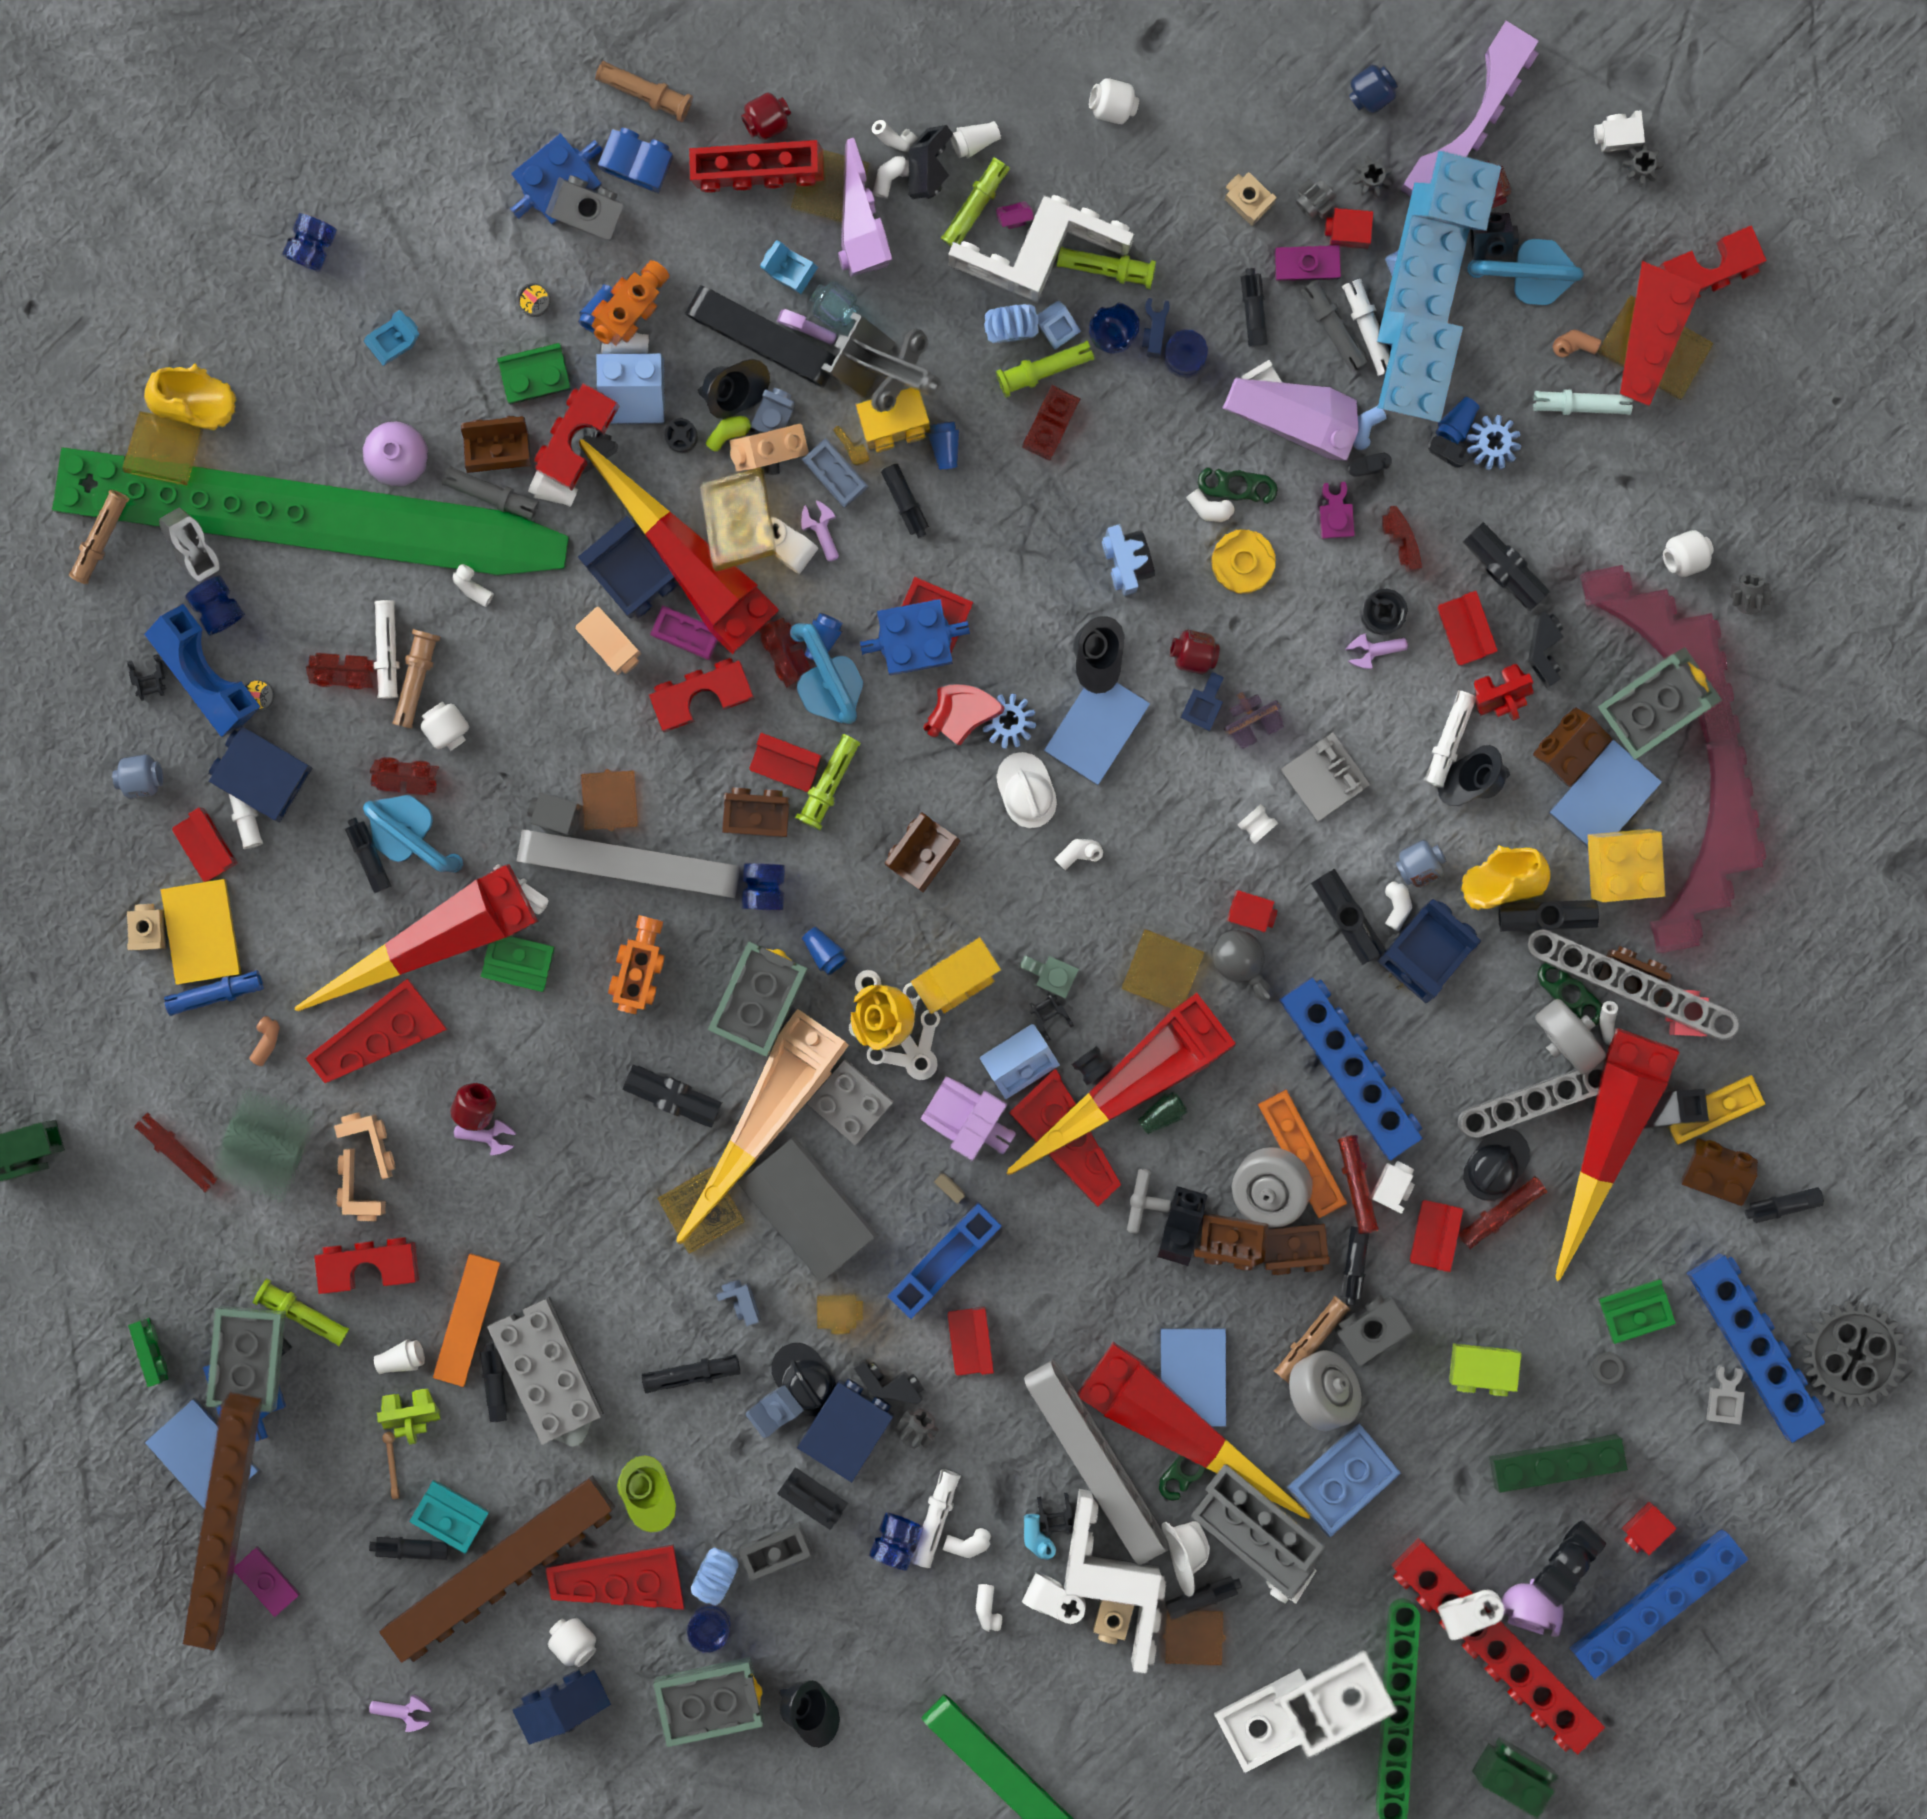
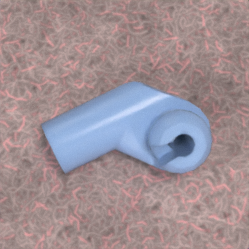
M1376 406L1358 415L1359 431L1353 443L1354 448L1357 450L1368 448L1371 443L1368 438L1371 427L1387 419L1383 409H1379Z

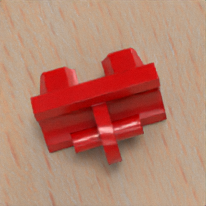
M1517 664L1508 666L1501 671L1505 684L1498 687L1494 686L1490 676L1475 680L1476 708L1480 716L1495 711L1497 717L1508 714L1511 720L1515 721L1519 719L1517 709L1527 706L1525 697L1534 694L1532 688L1533 679L1530 673L1525 675Z

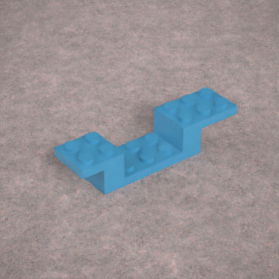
M1438 151L1431 183L1414 182L1377 342L1392 345L1378 403L1379 409L1441 422L1463 330L1462 326L1447 322L1469 230L1486 231L1501 171V166L1445 151Z

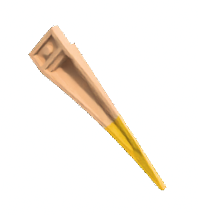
M799 1009L795 1011L778 1034L744 1113L711 1178L680 1231L677 1243H684L832 1074L830 1072L848 1048L849 1045L844 1040Z

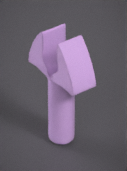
M781 309L777 322L793 331L799 330L829 345L834 344L836 341V333L806 320L805 316L786 309Z
M816 501L821 511L820 523H817L810 518L805 505L801 518L802 530L805 531L809 528L814 530L827 561L836 560L839 555L827 527L829 520L836 518L834 513L826 505Z
M1362 634L1353 640L1346 650L1358 647L1367 650L1368 653L1362 659L1349 660L1348 663L1358 668L1372 669L1371 661L1375 656L1405 651L1408 648L1407 640L1400 638L1372 644L1367 641L1366 634Z
M495 1120V1127L490 1130L469 1131L456 1126L454 1137L488 1143L491 1147L490 1155H497L515 1146L500 1144L497 1139H494V1136L503 1132L516 1135V1132L503 1121Z
M412 1695L410 1703L405 1706L372 1701L369 1706L371 1714L403 1719L407 1724L405 1732L419 1730L430 1723L428 1720H418L413 1714H410L418 1709L426 1712H431L432 1710L426 1701L416 1695Z

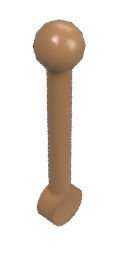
M385 1432L382 1439L387 1447L392 1499H399L400 1494L397 1485L393 1451L395 1435L392 1432Z

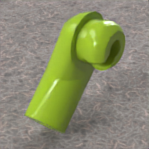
M745 416L722 419L706 440V445L711 450L718 452L726 440L743 437L748 434L751 427L750 420Z

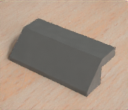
M795 1136L738 1183L821 1282L878 1235Z
M1224 1464L1205 1490L1209 1493L1191 1517L1287 1598L1292 1600L1314 1572L1326 1546L1232 1468Z

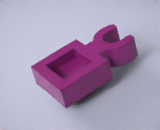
M1345 482L1340 483V493L1338 495H1332L1329 492L1328 483L1323 484L1322 495L1328 501V505L1319 507L1321 539L1354 537L1352 504H1343V498L1347 494Z

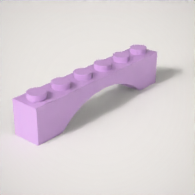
M1505 21L1485 54L1487 68L1486 90L1475 119L1459 137L1438 151L1467 157L1472 148L1476 151L1479 150L1488 135L1483 132L1489 121L1493 124L1496 123L1505 108L1500 105L1502 99L1506 94L1512 97L1522 81L1517 78L1522 67L1529 70L1539 54L1534 50L1539 42L1537 39ZM1438 151L1420 157L1403 184L1402 192L1411 197L1414 182L1431 183Z

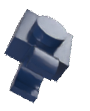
M1148 298L1145 304V313L1151 319L1152 324L1151 329L1144 328L1142 347L1148 348L1147 357L1159 358L1165 319L1168 315L1170 304L1169 301H1165L1163 310L1161 312H1154L1151 308L1152 299Z
M1212 672L1203 692L1193 689L1180 718L1210 731L1223 704L1215 696L1224 677Z

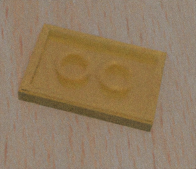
M1632 295L1628 297L1597 350L1599 354L1623 368L1636 300ZM1684 327L1658 388L1681 400L1714 343Z
M761 467L700 484L711 562L716 572L777 554L765 474Z

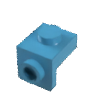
M778 240L765 253L764 259L760 264V267L772 279L799 294H802L818 269L812 261L791 251Z
M399 310L394 313L389 322L366 335L364 343L384 366L413 348L419 337V332L415 322Z

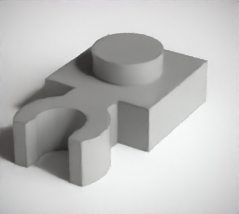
M1718 1366L1716 1378L1720 1382V1387H1710L1706 1419L1708 1421L1741 1425L1745 1392L1735 1389L1736 1385L1742 1380V1370L1735 1368L1734 1377L1727 1380L1724 1377L1725 1367Z

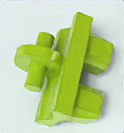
M427 1388L413 1391V1406L402 1408V1400L399 1394L382 1396V1412L377 1413L378 1423L382 1424L384 1430L394 1428L395 1438L406 1436L409 1445L416 1444L417 1434L428 1432L426 1422L441 1420L440 1410L434 1403L432 1394Z

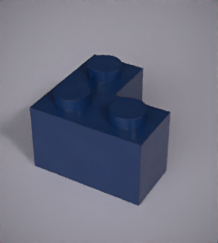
M580 1669L575 1670L562 1678L564 1683L560 1686L555 1683L541 1691L539 1689L534 1690L521 1698L523 1703L512 1709L529 1745L564 1734L611 1705L595 1670L581 1673Z

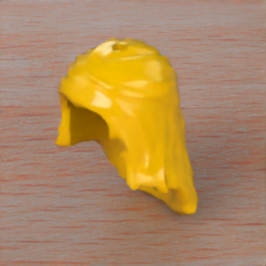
M197 364L192 365L190 368L166 367L151 373L144 392L146 405L155 415L212 431L216 430L217 427H224L231 421L232 415L235 413L234 403L236 402V396L231 391V386L228 383H222L220 380L210 377L206 373L207 370L197 367Z
M1498 845L1497 850L1488 857L1486 862H1483L1481 866H1474L1467 870L1462 878L1461 890L1470 908L1478 911L1481 908L1492 909L1505 902L1511 903L1542 895L1549 885L1551 871L1546 858L1536 849H1511Z

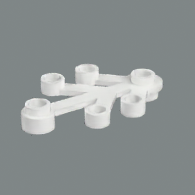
M871 970L862 971L855 980V987L858 992L863 989L862 980L865 977H871L874 980V985H881L879 975ZM908 983V984L904 987V989H903V993H904V994H906V991H907V988H908V987L913 986L911 983ZM919 995L914 999L909 998L913 1004L914 1013L917 1001L920 999ZM929 1010L922 1013L921 1023L923 1030L919 1046L916 1045L909 1035L901 1043L907 1054L881 1050L883 1057L879 1061H874L871 1058L870 1053L873 1049L870 1047L867 1051L869 1062L872 1064H881L883 1062L906 1067L908 1074L917 1080L930 1078L937 1069V1058L931 1052L935 1027L940 1022L938 1012L933 1013L936 1015L937 1021L931 1026L927 1025L924 1021L925 1015L930 1013ZM850 1023L849 1031L854 1037H856L852 1029V1024ZM918 1058H925L928 1063L927 1068L918 1070L915 1067V1061Z

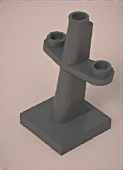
M854 312L850 318L856 323L848 337L840 335L834 345L840 351L832 366L824 363L821 368L854 394L865 398L877 375L885 377L886 380L872 396V407L879 412L890 411L894 407L896 398L905 385L929 395L935 394L940 387L939 377L916 366L920 354L928 346V338L922 330L912 329L908 332L899 358L889 355L895 341L863 316Z

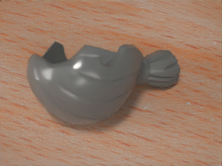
M1232 930L1222 934L1213 949L1215 968L1227 980L1232 982H1248L1253 988L1255 997L1260 1001L1269 999L1273 990L1260 974L1265 963V954L1260 942L1252 934L1241 930Z

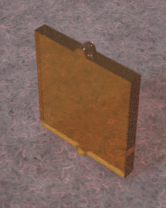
M606 769L603 773L581 774L585 830L608 829L610 832H613L615 828L638 827L634 770L611 772V770Z
M1166 1609V1633L1163 1634V1639L1166 1640L1165 1664L1222 1665V1643L1226 1640L1225 1635H1223V1611L1197 1610L1171 1620Z

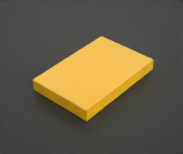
M226 879L160 889L176 985L240 975L241 968Z

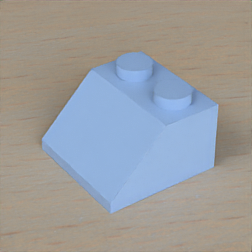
M596 354L597 391L616 401L620 406L610 424L664 423V358L662 354Z

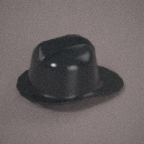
M755 359L744 360L730 367L720 366L712 369L706 375L702 387L698 389V394L704 398L713 416L726 419L754 406L762 400L764 390H768L770 385V373L764 363Z
M1098 616L1090 620L1076 634L1073 642L1078 680L1087 691L1094 694L1106 693L1111 690L1117 683L1121 672L1125 635L1122 626L1117 620L1108 616Z
M1483 745L1453 763L1448 771L1444 787H1438V796L1442 802L1449 806H1460L1475 798L1486 799L1497 795L1502 790L1506 778L1510 776L1509 769L1502 763V756L1498 748L1492 745Z
M1504 1128L1488 1134L1481 1141L1464 1167L1463 1180L1470 1193L1481 1200L1493 1201L1509 1192L1526 1169L1530 1160V1149L1527 1140L1519 1132L1510 1128Z
M790 1343L783 1346L773 1358L772 1376L778 1388L785 1385L804 1410L801 1414L817 1416L836 1386L833 1375L819 1354L806 1344Z
M808 1680L803 1684H795L789 1687V1689H781L779 1691L782 1697L780 1715L783 1721L791 1726L805 1743L811 1747L821 1748L828 1745L834 1739L839 1729V1709L821 1684L814 1680Z

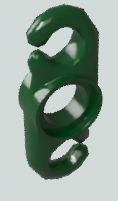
M1211 468L1203 469L1198 475L1197 483L1199 489L1208 496L1234 501L1250 499L1258 502L1261 498L1257 493V486L1265 483L1269 486L1270 491L1263 498V502L1268 504L1276 498L1278 492L1276 482L1267 475L1241 470L1225 472L1217 469L1215 470V475L1219 483L1213 488L1208 487L1205 482L1207 476L1213 472ZM1233 477H1242L1247 483L1246 491L1239 495L1232 493L1228 487L1229 480Z
M1544 963L1537 973L1540 985L1554 999L1562 1000L1579 1019L1583 1017V1009L1586 1006L1594 1007L1596 1015L1591 1018V1021L1595 1026L1598 1025L1602 1009L1601 1002L1580 981L1571 978L1568 973L1559 970L1557 981H1548L1546 979V972L1557 968ZM1566 985H1574L1579 989L1580 997L1577 1002L1568 1003L1563 999L1562 990Z
M1179 1455L1160 1478L1158 1488L1160 1494L1167 1500H1179L1181 1497L1180 1493L1168 1491L1166 1487L1167 1482L1171 1479L1177 1480L1180 1484V1491L1185 1492L1189 1485L1199 1479L1207 1468L1199 1465V1470L1195 1474L1186 1475L1180 1468L1181 1462L1185 1457Z

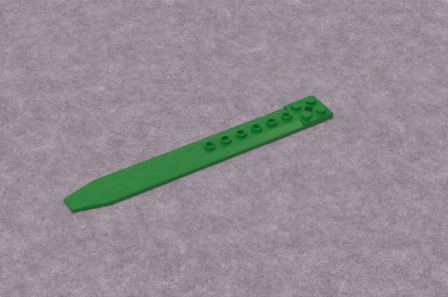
M61 447L52 507L54 512L97 518L109 495V491L116 490L129 498L118 519L121 522L160 527V518L180 507L198 522L205 534L456 570L460 565L464 564L472 568L474 572L498 576L565 569L569 536L508 511L502 512L494 509ZM89 475H93V480L98 482L97 488H91L90 493H86L85 487L82 486V481L86 480Z

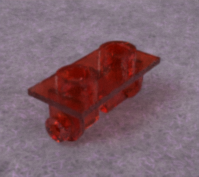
M781 618L774 622H769L759 631L761 633L762 645L766 651L770 652L775 663L774 669L777 677L788 688L800 680V676L809 671L811 667L804 656L802 648L791 653L789 647L799 642L794 641L790 636V622L786 623L785 619Z
M316 653L315 656H309V666H306L309 683L320 687H330L332 685L347 686L355 690H360L364 687H374L371 673H374L375 660H369L368 656L346 655L344 666L339 665V654Z
M392 757L375 759L370 769V774H372L371 786L377 787V790L400 792L401 781L407 782L406 793L429 796V793H436L437 780L434 779L438 773L439 766H432L426 761L399 762L398 759Z

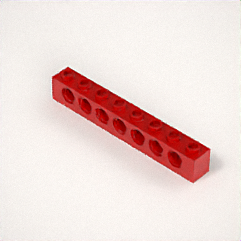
M1420 1538L1391 1564L1397 1571L1393 1577L1406 1590L1411 1586L1419 1594L1416 1600L1428 1613L1434 1609L1440 1615L1438 1607L1442 1605L1443 1598L1448 1594L1457 1595L1458 1598L1474 1594ZM1425 1571H1432L1435 1573L1434 1583L1427 1587L1421 1586L1419 1584L1420 1575ZM1484 1604L1485 1611L1491 1613L1492 1611ZM1441 1619L1438 1623L1446 1630ZM1501 1620L1496 1624L1479 1629L1463 1637L1465 1642L1461 1646L1474 1659L1480 1656L1488 1664L1484 1669L1497 1683L1503 1679L1511 1687L1507 1693L1520 1706L1526 1702L1534 1710L1530 1716L1543 1729L1548 1725L1556 1733L1553 1739L1565 1752L1571 1748L1578 1755L1605 1729L1604 1725ZM1496 1640L1502 1641L1504 1645L1503 1651L1496 1656L1489 1655L1487 1652L1489 1644ZM1516 1664L1526 1665L1525 1675L1519 1679L1512 1678L1510 1675L1512 1667ZM1539 1687H1546L1549 1689L1548 1698L1542 1702L1534 1701L1533 1694L1535 1690ZM1563 1710L1571 1711L1572 1718L1569 1723L1565 1725L1556 1723V1717L1559 1712Z

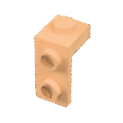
M802 424L729 440L731 447L730 456L735 464L736 472L798 458L809 453Z
M596 607L576 625V630L617 675L622 671L627 674L639 663L637 658L642 653L600 607Z
M360 1112L341 1117L342 1124L334 1126L337 1138L369 1130L381 1178L383 1180L392 1177L391 1170L395 1169V1162L391 1151L386 1152L383 1139L387 1138V1133L383 1120H377L376 1115L361 1118Z
M344 1149L343 1155L338 1157V1175H343V1188H338L337 1207H342V1215H357V1221H377V1215L385 1214L386 1201L354 1200L355 1149Z

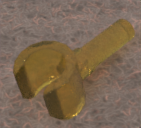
M840 426L833 429L845 446L854 465L858 466L869 461L864 444L854 447Z

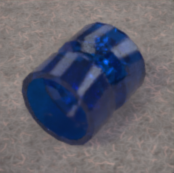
M299 213L292 228L295 237L288 238L281 255L301 266L320 272L327 257L324 248L332 245L337 229L317 218Z
M1193 330L1176 332L1170 337L1164 353L1167 369L1177 377L1189 378L1195 376L1201 371L1207 358L1208 347L1205 339L1201 334Z
M221 575L202 582L185 595L193 611L201 613L199 621L209 636L229 628L245 615L236 599L228 597L230 589Z
M744 863L743 882L748 885V888L743 890L742 909L784 910V892L780 890V885L785 883V865Z
M885 1512L879 1527L882 1537L875 1538L869 1556L890 1567L907 1571L914 1555L910 1548L918 1544L924 1527L905 1517Z
M712 1604L703 1605L695 1610L687 1627L688 1640L695 1649L700 1652L711 1653L724 1646L732 1625L727 1611L719 1605L714 1606Z

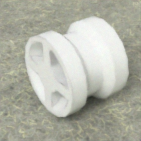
M1262 804L1237 824L1241 830H1246L1250 834V840L1254 844L1278 824L1274 818L1268 817L1265 813L1266 808Z

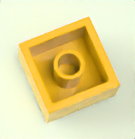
M914 388L902 390L890 411L879 412L874 410L871 403L872 400L856 404L857 414L868 449L875 448L876 453L890 450L895 447L894 442L906 439L907 443L926 438L925 433L930 432V424L920 391Z
M1643 829L1587 834L1591 899L1600 902L1665 897L1662 832Z
M981 937L913 979L911 984L930 1014L939 1009L945 1014L995 982L992 975L1001 969Z

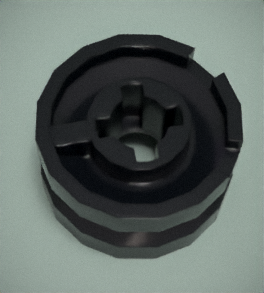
M1387 588L1377 590L1363 601L1360 609L1361 621L1365 628L1373 634H1391L1405 623L1408 612L1407 603L1403 596L1395 590ZM1379 607H1387L1390 612L1389 616L1380 618L1378 616L1380 613Z

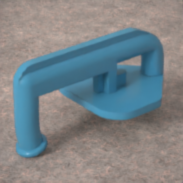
M1529 239L1523 242L1518 248L1516 262L1472 260L1467 267L1469 275L1474 278H1480L1483 275L1515 277L1514 291L1517 298L1523 303L1536 305L1551 304L1574 282L1580 281L1584 276L1583 270L1572 263L1555 241Z
M805 623L794 624L790 629L791 638L796 642L805 641L817 665L802 674L797 682V692L806 710L809 713L830 720L852 724L857 719L856 706L863 687V680L854 662L846 656L831 658L814 625Z
M404 795L368 801L363 805V811L370 819L374 846L389 859L401 862L409 859L415 853L439 872H458L462 869L463 860L459 855L450 854L445 857L423 840L432 826L433 816L430 809L414 796Z

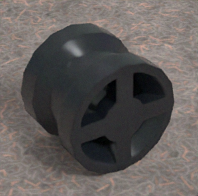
M677 418L670 421L665 428V440L673 451L687 453L696 446L698 433L693 423L689 420Z
M1097 1046L1071 1064L1075 1070H1080L1083 1074V1081L1086 1085L1093 1082L1112 1067L1109 1061L1102 1059L1100 1056L1101 1051Z

